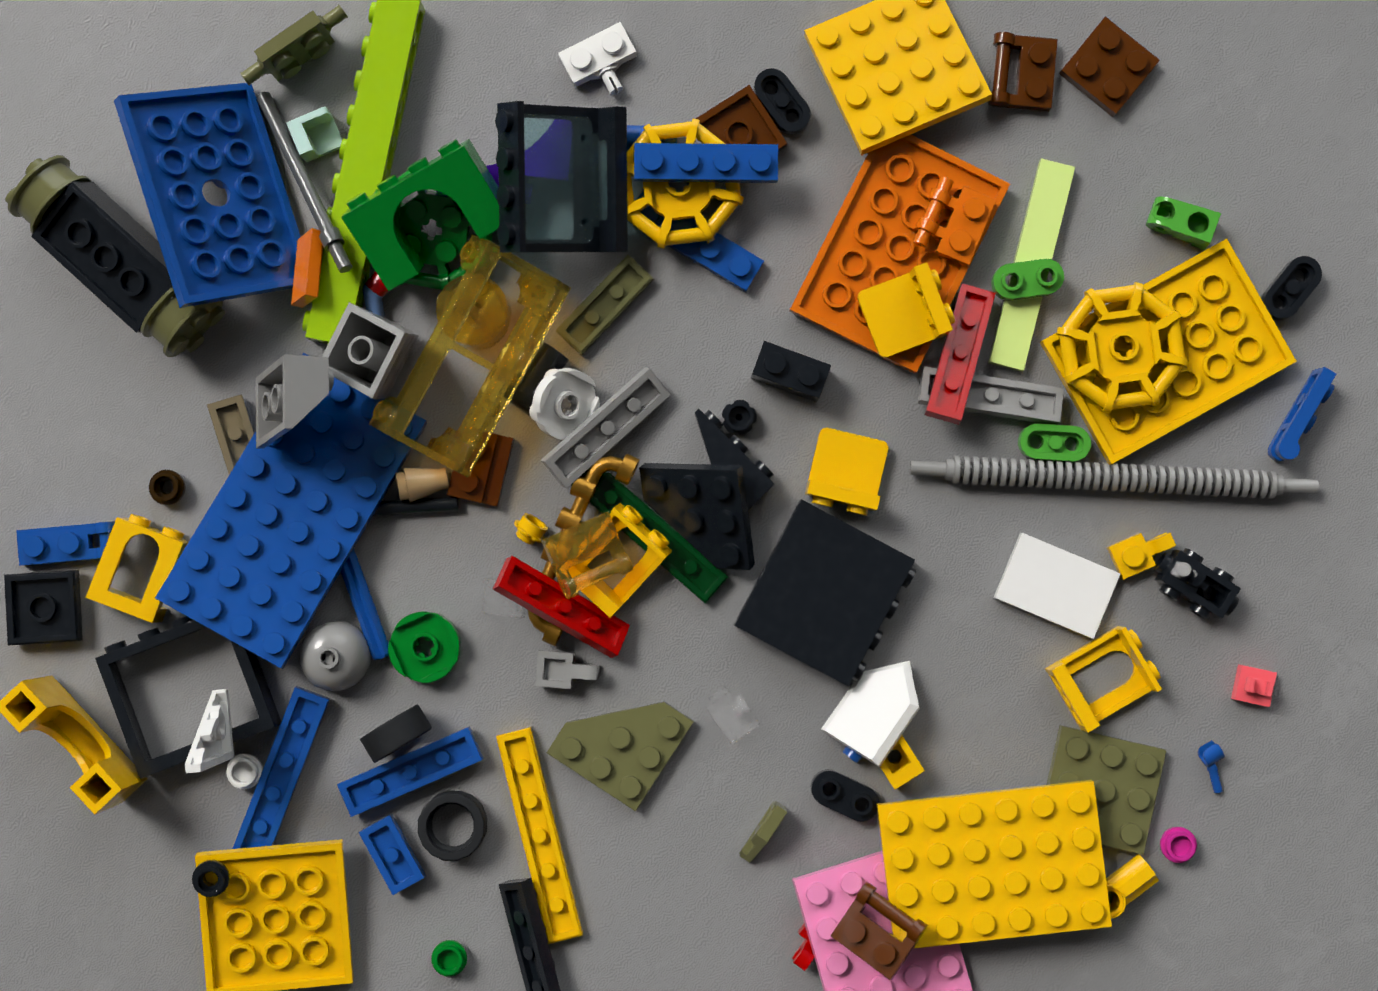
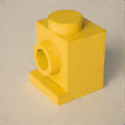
M901 735L892 749L900 752V759L897 762H890L886 757L880 766L894 790L925 771L903 735Z

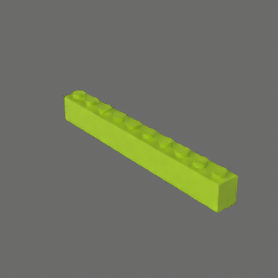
M377 0V2H372L370 5L368 20L369 23H372L370 35L365 36L362 42L361 56L365 57L362 70H357L355 75L354 91H357L355 105L350 104L348 108L347 125H350L348 138H343L340 145L339 158L343 160L340 173H335L332 182V193L335 194L333 207H328L327 214L333 226L339 228L345 241L343 247L353 267L348 272L340 273L330 251H325L323 247L319 295L313 300L311 311L307 310L305 312L302 324L303 331H306L305 337L314 342L329 343L349 302L361 308L363 307L364 296L362 289L369 278L371 263L341 216L349 209L346 204L348 201L363 192L368 197L373 195L375 190L378 189L377 185L391 175L425 15V8L421 0Z

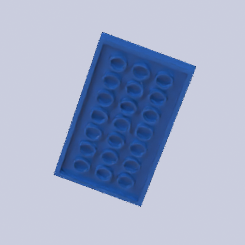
M334 378L333 388L329 391V394L293 429L264 449H256V432L254 433L155 599L283 669L396 478L395 473L400 471L426 427L427 421L387 398L373 399Z

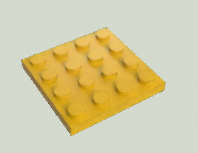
M874 0L804 30L805 39L861 156L986 103L992 98V93L945 0Z
M343 839L196 853V867L203 861L217 860L227 867L230 874L229 884L220 895L206 897L198 893L206 991H278L353 983L354 973ZM208 872L205 874L208 882L214 883L218 881L215 873Z

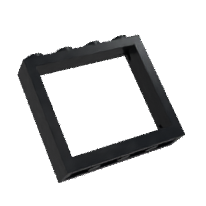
M188 616L172 621L173 628L160 633L159 628H154L138 634L139 641L128 646L125 640L104 648L106 654L95 658L140 779L186 762L192 744L152 759L116 662L207 628ZM231 641L259 718L232 728L233 743L279 726L282 721L257 655Z

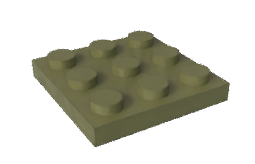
M1059 725L1046 785L1085 780L1094 781L1102 845L1144 855L1166 750Z

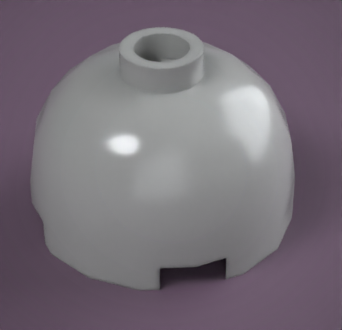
M328 621L314 627L304 638L299 650V665L304 676L314 686L326 691H343L357 685L366 675L372 663V656L363 632L346 621Z

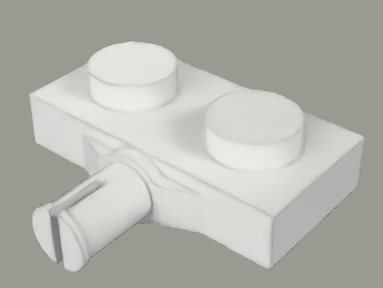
M621 22L558 53L575 88L590 80L602 78L610 95L616 94L615 88L618 93L623 90V86H621L615 71L621 64L637 57L636 50Z

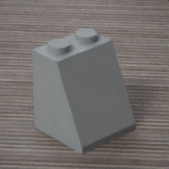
M349 302L322 357H329V369H333L334 378L373 399L388 398L419 335L387 318Z

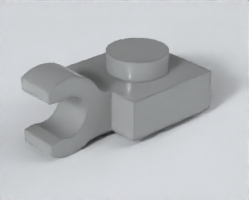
M539 650L535 686L572 689L573 679H599L600 665L574 663L575 653Z

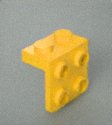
M927 262L913 267L907 274L864 289L858 294L859 305L877 352L882 358L890 357L946 336L953 330L951 324L955 323L952 309L948 303L943 304L938 290L942 289L941 280L935 269L930 270Z
M826 427L821 429L818 435L805 495L813 497L811 502L813 504L831 508L833 502L847 505V512L867 516L868 510L876 511L880 501L878 491L888 453V444L882 440Z

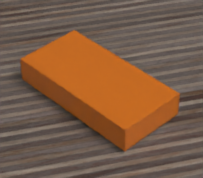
M311 228L297 240L291 305L300 308L308 305L319 295L323 245L319 239L320 230Z

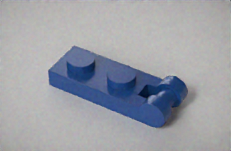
M1326 367L1312 370L1268 447V455L1272 460H1290L1299 455L1300 445L1298 440L1302 433H1308L1317 419L1314 413L1320 402L1322 404L1325 403L1331 396L1335 387L1331 384L1337 375L1335 372Z
M115 521L16 530L19 566L101 559ZM99 534V548H93L92 535Z

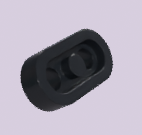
M774 68L766 69L759 73L754 83V92L776 126L782 132L789 135H795L805 130L810 120V109L788 77L782 71ZM773 84L777 87L778 91L771 95L765 91V87ZM789 112H794L798 115L799 119L791 123L787 121L785 116Z
M1300 256L1289 261L1265 290L1261 299L1273 320H1284L1293 316L1318 286L1322 278V269L1315 259L1309 256ZM1296 270L1304 273L1303 282L1296 279ZM1275 297H1279L1282 300L1283 306L1281 309L1274 306L1273 300Z
M831 769L822 770L813 777L811 793L819 804L859 822L868 821L877 814L879 799L874 790L869 786ZM828 782L834 783L836 786L835 792L831 795L823 793V786ZM859 798H866L868 800V805L863 810H858L855 807V802Z

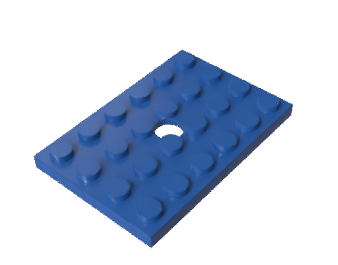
M247 83L118 95L114 100V104L179 308L293 288L297 240L301 236L252 84L249 86ZM213 182L217 187L225 189L227 193L226 204L214 206L207 202L202 192L204 183Z

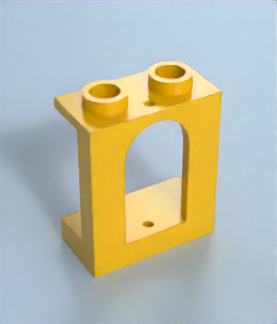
M621 503L611 510V513L575 553L558 568L569 581L609 618L620 609L672 552L667 546L669 541L662 533L656 529L650 531L641 522L643 517L636 509L630 505L624 507ZM628 527L647 545V551L618 585L612 589L587 565L618 531Z
M130 514L129 518L117 517L85 598L151 623L162 622L167 608L162 607L163 603L155 599L189 541L183 539L185 533L164 526L163 530L160 531L150 527L151 520L142 516ZM146 534L157 542L159 556L144 596L141 599L110 586L130 539L136 535Z
M1117 626L1045 668L1080 730L1089 733L1100 726L1099 721L1150 691L1159 692L1162 690L1157 681L1161 679L1160 673L1152 661H1145L1139 649L1143 648L1142 643L1132 629L1128 631L1126 627ZM1121 651L1127 654L1133 664V673L1130 679L1094 702L1087 704L1071 674L1109 652Z

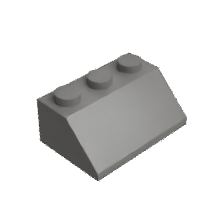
M284 354L256 377V449H264L293 429L329 394L334 384L333 369H329V357Z

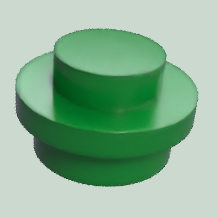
M455 940L440 942L433 950L431 956L432 965L436 972L446 977H452L462 972L468 959L464 946Z

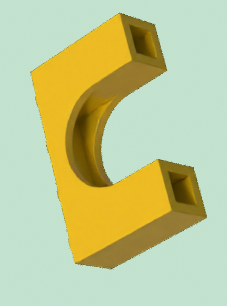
M53 675L23 680L0 700V713L19 733L30 730L44 732L60 743L72 755L80 766L83 775L70 789L94 815L123 803L148 779L147 777L139 778L135 764Z

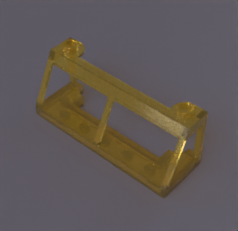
M475 235L471 236L460 252V265L466 273L397 398L390 396L381 400L375 406L373 417L369 425L467 478L571 290V287L516 255L500 253V246L489 240L479 239ZM498 260L521 274L516 282L520 288L517 303L525 308L493 364L455 342V339ZM452 349L487 368L490 372L459 429L456 431L448 427L441 436L431 438L426 447L404 435V432L449 350Z

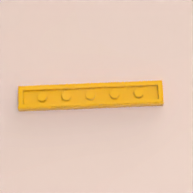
M532 727L497 735L496 739L533 886L537 893L540 913L546 928L548 943L552 944L583 936Z

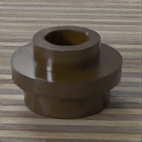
M173 470L157 472L149 483L151 497L157 503L163 505H172L180 501L186 489L183 477ZM167 481H171L174 487L170 494H166L163 491V485Z

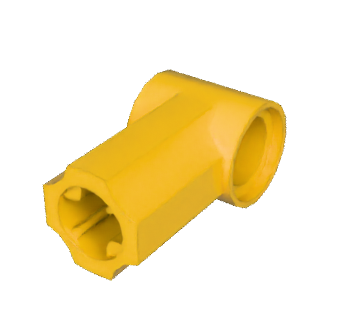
M1139 854L1106 878L1107 890L1113 893V901L1109 905L1111 919L1120 916L1124 912L1126 905L1159 881L1155 872Z

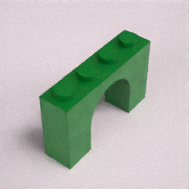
M457 139L447 143L438 149L440 156L429 162L424 157L407 168L410 173L399 180L396 175H392L377 185L378 192L369 197L363 192L346 203L349 209L341 218L388 291L418 275L424 266V263L406 237L400 223L401 204L403 199L411 193L420 190H435L452 198L464 213L479 239L498 229L499 205L497 202V190L499 187L470 139L459 144Z

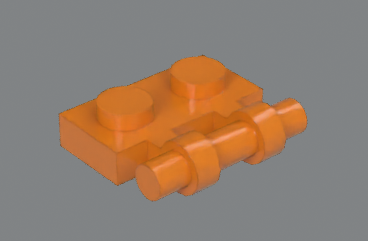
M940 177L937 187L932 188L928 196L930 203L924 217H920L915 229L918 231L913 243L926 248L930 237L938 239L940 242L935 254L968 267L997 200L965 186L962 188L959 197L955 198L949 194L954 182L949 178ZM943 208L952 211L946 228L937 224Z

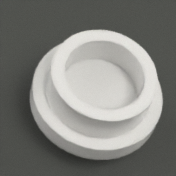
M242 753L236 755L228 763L226 770L227 778L234 787L249 789L258 784L263 766L256 756Z

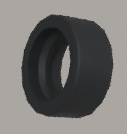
M417 704L360 738V741L373 763H377L430 731L432 726Z
M448 790L436 795L423 807L418 818V836L422 846L432 856L443 861H458L470 856L481 845L487 832V815L483 805L473 795L464 791ZM449 804L464 807L471 814L474 822L471 837L465 843L458 846H447L440 843L432 830V820L435 813L441 807Z

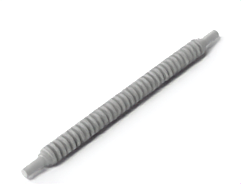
M953 456V459H946L945 462L910 461L909 466L910 475L944 476L945 480H952V484H958L960 477L961 484H968L970 477L971 485H977L979 478L980 485H986L988 480L989 485L995 486L998 481L999 486H1005L1007 479L1008 486H1014L1016 481L1017 487H1023L1025 483L1026 487H1033L1035 484L1036 488H1042L1044 483L1045 488H1051L1053 484V487L1056 489H1060L1061 486L1063 489H1070L1072 486V489L1078 490L1081 485L1082 490H1088L1090 487L1091 490H1098L1099 488L1100 491H1107V489L1109 491H1116L1118 488L1119 492H1125L1127 489L1128 492H1135L1136 490L1140 493L1144 491L1153 493L1155 491V493L1164 492L1165 494H1172L1173 492L1174 494L1183 493L1184 495L1192 493L1193 495L1202 494L1203 496L1211 494V496H1248V498H1255L1257 496V498L1266 497L1267 499H1274L1276 495L1282 496L1283 492L1317 494L1319 491L1318 480L1284 478L1283 475H1278L1275 471L1267 472L1266 470L1248 471L1247 469H1241L1239 471L1238 469L1229 470L1226 468L1221 470L1219 468H1212L1211 470L1210 468L1201 469V467H1184L1183 469L1182 466L1174 468L1173 466L1164 467L1158 465L1155 467L1154 465H1148L1146 467L1141 464L1138 467L1136 464H1129V466L1127 464H1120L1118 467L1117 463L1109 466L1108 463H1101L1100 465L1099 462H1092L1091 465L1090 462H1083L1081 466V463L1078 461H1074L1072 465L1071 461H1064L1062 463V461L1057 460L1054 462V465L1052 460H1046L1044 465L1043 460H1036L1035 463L1034 459H1027L1026 463L1025 459H1018L1016 465L1015 458H1009L1007 464L1006 458H1000L998 462L997 458L994 457L990 458L989 464L987 457H981L979 464L978 457H972L970 463L969 456H963L961 463L960 456Z

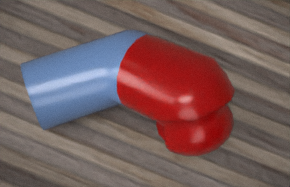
M375 271L363 285L362 291L366 310L384 317L385 312L382 298L388 290Z

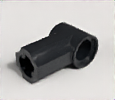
M543 341L522 371H518L509 381L502 393V397L530 416L529 410L535 390L544 378L545 373L550 369H563L569 361L568 358Z

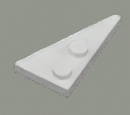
M228 689L212 690L185 762L186 773L202 772L234 758Z

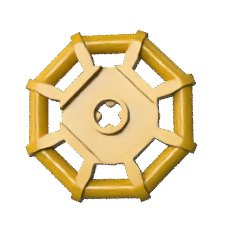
M694 118L691 122L658 126L647 124L643 127L644 131L634 142L662 143V139L686 137L685 144H695L696 139L702 144H725L702 126L700 120ZM633 143L627 151V220L658 244L657 247L663 249L669 245L707 241L709 244L714 241V236L738 205L743 204L744 197L741 196L740 183H725V190L715 188V182H689V185L684 186L683 192H676L675 188L669 187L668 182H643L645 197L634 201L631 178L634 177ZM713 198L722 201L723 203L707 222L701 214L702 211L707 208ZM650 206L658 215L663 216L664 220L661 228L640 211ZM694 218L698 227L671 231L673 220Z
M1134 282L1133 285L1101 290L1088 289L1084 292V298L1063 326L1057 328L1056 335L1060 338L1065 372L1064 382L1066 385L1068 383L1102 407V412L1110 413L1111 410L1143 405L1155 407L1161 403L1160 398L1182 368H1187L1189 360L1185 358L1179 318L1182 317L1180 312H1175L1144 289L1142 283ZM1128 300L1127 310L1108 312L1105 303ZM1139 305H1143L1158 316L1160 320L1156 323L1145 320L1141 317L1142 314L1137 311ZM1093 310L1099 317L1097 322L1090 328L1088 333L1078 330ZM1166 328L1169 353L1162 352L1159 330ZM1119 337H1123L1125 343H1131L1132 349L1126 352V357H1122L1120 352H1115L1114 345L1118 343ZM1075 341L1085 342L1088 363L1078 367ZM1158 361L1166 364L1165 369L1156 381L1152 383L1147 377L1150 373L1149 371ZM1093 370L1099 378L1109 382L1106 391L1104 392L1084 377V375ZM1138 382L1141 392L1117 395L1119 384Z

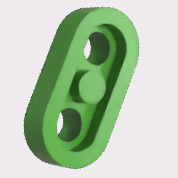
M1052 259L1009 263L1001 266L993 274L991 286L996 296L1007 301L1048 296L1062 286L1064 271L1060 264ZM1046 270L1052 274L1051 282L1042 280V271ZM1007 275H1013L1017 279L1015 287H1010L1006 284L1005 279Z
M1037 423L1029 425L1021 431L1018 437V447L1021 453L1029 459L1074 462L1087 456L1091 448V439L1089 434L1078 426ZM1032 436H1038L1041 440V445L1038 449L1030 445V438ZM1067 438H1072L1076 442V448L1073 451H1069L1065 447Z

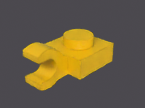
M1165 532L1148 541H1145L1142 533H1137L1108 546L1107 550L1117 572L1120 573V578L1124 580L1156 566L1152 555L1176 546L1170 532Z

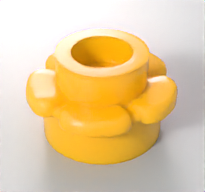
M524 513L520 520H515L514 522L515 527H517L516 535L523 542L533 545L535 542L542 543L545 539L544 534L548 527L537 517Z

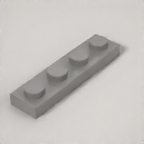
M924 366L921 375L918 404L927 405L937 368ZM974 374L964 411L1058 425L1061 421L1064 388Z
M644 367L541 459L542 463L562 487L568 488L670 396L669 392L652 370Z

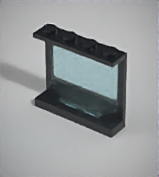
M524 101L497 103L495 118L498 130L496 163L499 175V188L497 190L499 227L497 237L500 242V253L628 252L627 107L587 108L524 104Z

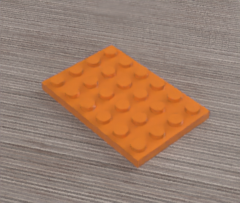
M908 135L869 152L789 312L879 356L857 299L860 291L907 274L913 267L927 262L930 270L935 269L941 280L942 289L938 290L943 304L948 303L950 305L969 266H963L935 254L940 242L938 239L930 237L926 248L913 243L918 231L915 229L920 217H924L930 203L928 196L931 189L937 187L940 177L949 178L954 182L949 194L955 198L959 197L962 188L965 186L997 200L972 260L1010 183L913 135ZM943 208L937 224L946 228L952 211ZM932 341L884 359L915 374Z

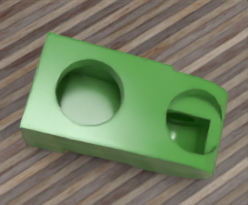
M1160 196L1154 200L1146 226L1154 231L1172 235L1174 238L1192 243L1191 246L1205 250L1211 243L1221 213Z

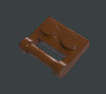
M1009 32L995 33L993 46L997 48L993 91L991 92L992 98L988 101V104L995 107L1049 112L1052 108L1058 39L1021 36ZM1010 49L1019 50L1015 94L1007 92Z
M866 882L831 934V937L886 978L892 980L928 925L919 918L915 921L876 892V887ZM867 904L907 932L903 942L862 913Z

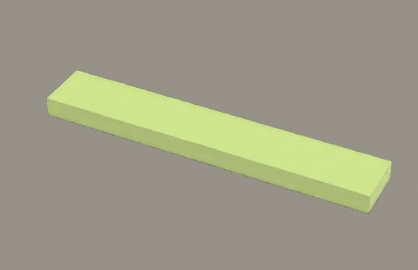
M1042 158L1039 160L1013 263L1053 258L1075 167ZM1044 270L1041 272V278L1045 282H1047L1049 271ZM1010 275L1008 286L1015 287L1017 279ZM1043 296L1003 301L988 360L989 364L1020 372L1024 371Z

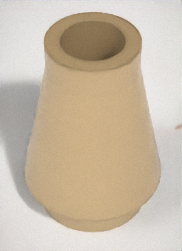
M403 468V472L395 473L400 501L409 499V502H413L437 491L449 488L445 468Z

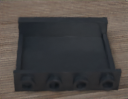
M801 499L733 625L849 687L852 680L858 682L867 665L862 660L868 649L874 651L880 642L883 632L879 628L884 618L891 619L900 603L895 598L901 586L907 588L916 573V569L912 567L915 559Z

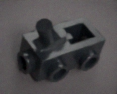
M1185 548L1183 551L1173 550L1170 555L1165 552L1154 567V570L1158 572L1155 581L1162 585L1159 589L1161 593L1175 601H1178L1180 597L1192 604L1189 610L1205 620H1208L1210 616L1222 619L1224 615L1229 616L1234 611L1239 602V598L1236 596L1241 588L1232 583L1234 579L1232 575L1218 567H1215L1214 570L1202 564L1204 558L1188 548ZM1208 587L1212 588L1214 592L1210 600H1207L1202 593Z

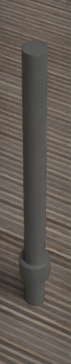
M262 92L257 96V100L321 232L319 239L325 251H330L339 272H348L353 266L343 247L345 241L339 228L333 226L269 92Z

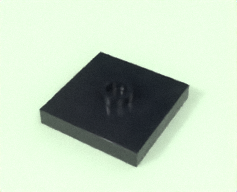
M79 570L4 575L8 646L83 641Z

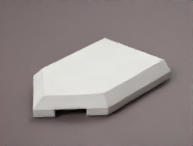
M905 661L864 671L859 681H854L821 730L880 767L920 709L911 662Z

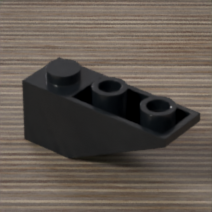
M698 409L695 412V417L710 464L743 466L749 510L774 485L770 480L774 474L760 460L754 464L745 455L749 449L735 435L729 439L720 430L724 424L710 410L704 414Z

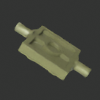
M339 4L324 16L316 15L312 10L254 51L258 57L257 62L243 72H240L241 76L249 86L265 74H272L277 81L282 78L289 79L295 76L301 70V65L311 58L318 59L330 50V45L335 42L330 35L331 28L345 18H348V16Z

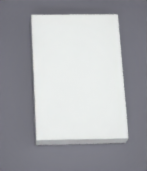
M1020 533L993 598L1094 639L1120 573L1032 536Z

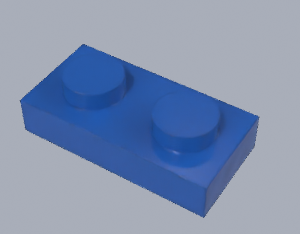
M392 813L358 832L392 895L426 876Z

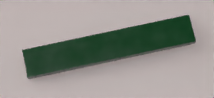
M586 470L581 476L585 477L588 470ZM606 471L602 474L590 503L606 517L619 503L624 507L630 505L636 509L643 517L641 522L650 531L653 529L658 530L669 541L667 546L672 552L661 565L701 601L706 603L726 581L728 576L720 569H717L685 538L620 481L616 480L611 473ZM628 527L621 529L643 550L647 551V545Z

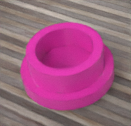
M1183 827L1169 828L1160 839L1162 854L1172 862L1184 863L1190 860L1196 852L1197 842L1194 835Z

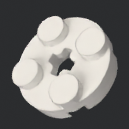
M571 368L548 370L535 390L529 410L531 419L537 423L539 429L545 434L559 440L565 439L600 407L599 397L595 396L593 386L596 385L593 379L587 374ZM569 396L568 401L571 403V407L561 410L563 399Z

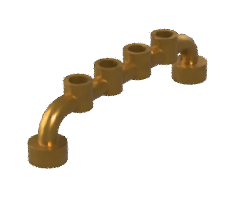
M626 454L624 459L613 456L603 457L589 468L585 477L580 476L574 481L570 490V494L576 496L571 509L563 507L555 523L556 527L561 528L556 542L549 539L540 558L547 561L542 571L543 574L553 580L555 579L558 568L562 565L567 555L571 541L581 524L585 510L595 493L602 474L610 470L617 472L615 479L629 485L640 459ZM528 610V616L533 626L544 633L542 641L556 646L563 630Z

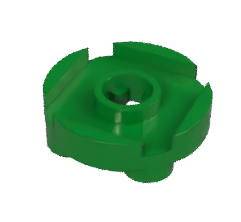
M421 611L404 617L397 623L391 635V640H389L388 653L392 665L398 673L416 682L429 683L443 678L451 672L460 659L461 641L459 633L453 623L440 613ZM424 636L427 641L432 640L434 643L429 657H426L423 652H416L415 647L420 645V637Z

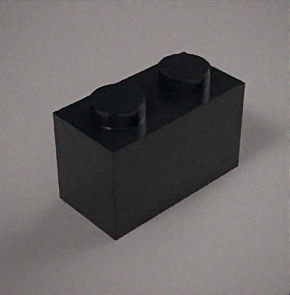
M764 341L751 379L817 402L831 365Z

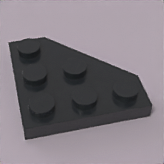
M644 463L639 467L644 502L717 569L751 570L753 568L755 559L742 465Z

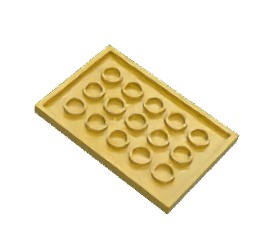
M1228 239L1219 242L1143 284L1144 289L1175 312H1180L1182 317L1179 320L1185 358L1189 360L1187 368H1182L1160 398L1161 403L1155 407L1143 405L1111 410L1110 413L1102 412V407L1068 383L1066 385L1064 382L1065 372L1059 336L1055 333L1040 342L1109 465L1297 362ZM1128 300L1111 302L1106 305L1108 312L1127 310ZM1141 304L1139 305L1137 311L1142 314L1141 317L1152 323L1160 320L1150 310ZM1096 313L1089 314L1078 330L1088 333L1090 328L1099 319ZM1166 328L1159 330L1162 352L1169 353ZM1119 337L1118 343L1114 345L1115 352H1120L1122 357H1126V352L1132 349L1131 343H1125L1123 337ZM1075 341L1078 367L1088 363L1085 342ZM1158 361L1152 367L1151 372L1147 376L1152 383L1156 381L1165 369L1166 364ZM1093 370L1084 375V377L1104 392L1106 391L1109 382L1099 378ZM1138 382L1119 384L1117 395L1141 392Z
M1085 780L877 804L888 901L915 921L919 918L928 925L914 948L1112 927L1094 781ZM891 921L892 935L903 942L907 932Z

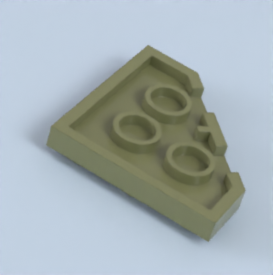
M663 701L594 717L567 721L546 753L636 811L694 720Z

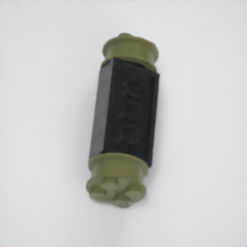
M56 155L44 161L38 158L31 162L25 171L26 175L5 198V201L8 203L9 213L14 217H23L30 224L31 237L136 333L141 332L145 337L153 336L164 346L163 353L167 357L177 356L185 350L190 353L195 351L205 339L203 334L210 326L217 324L225 315V310L222 308L223 301L179 308L159 242L94 182H91L87 176H78L70 169V161L65 156Z

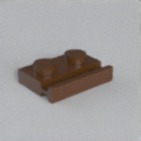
M463 426L447 495L498 507L514 438Z

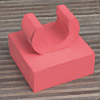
M1238 664L1231 699L1270 707L1277 672Z

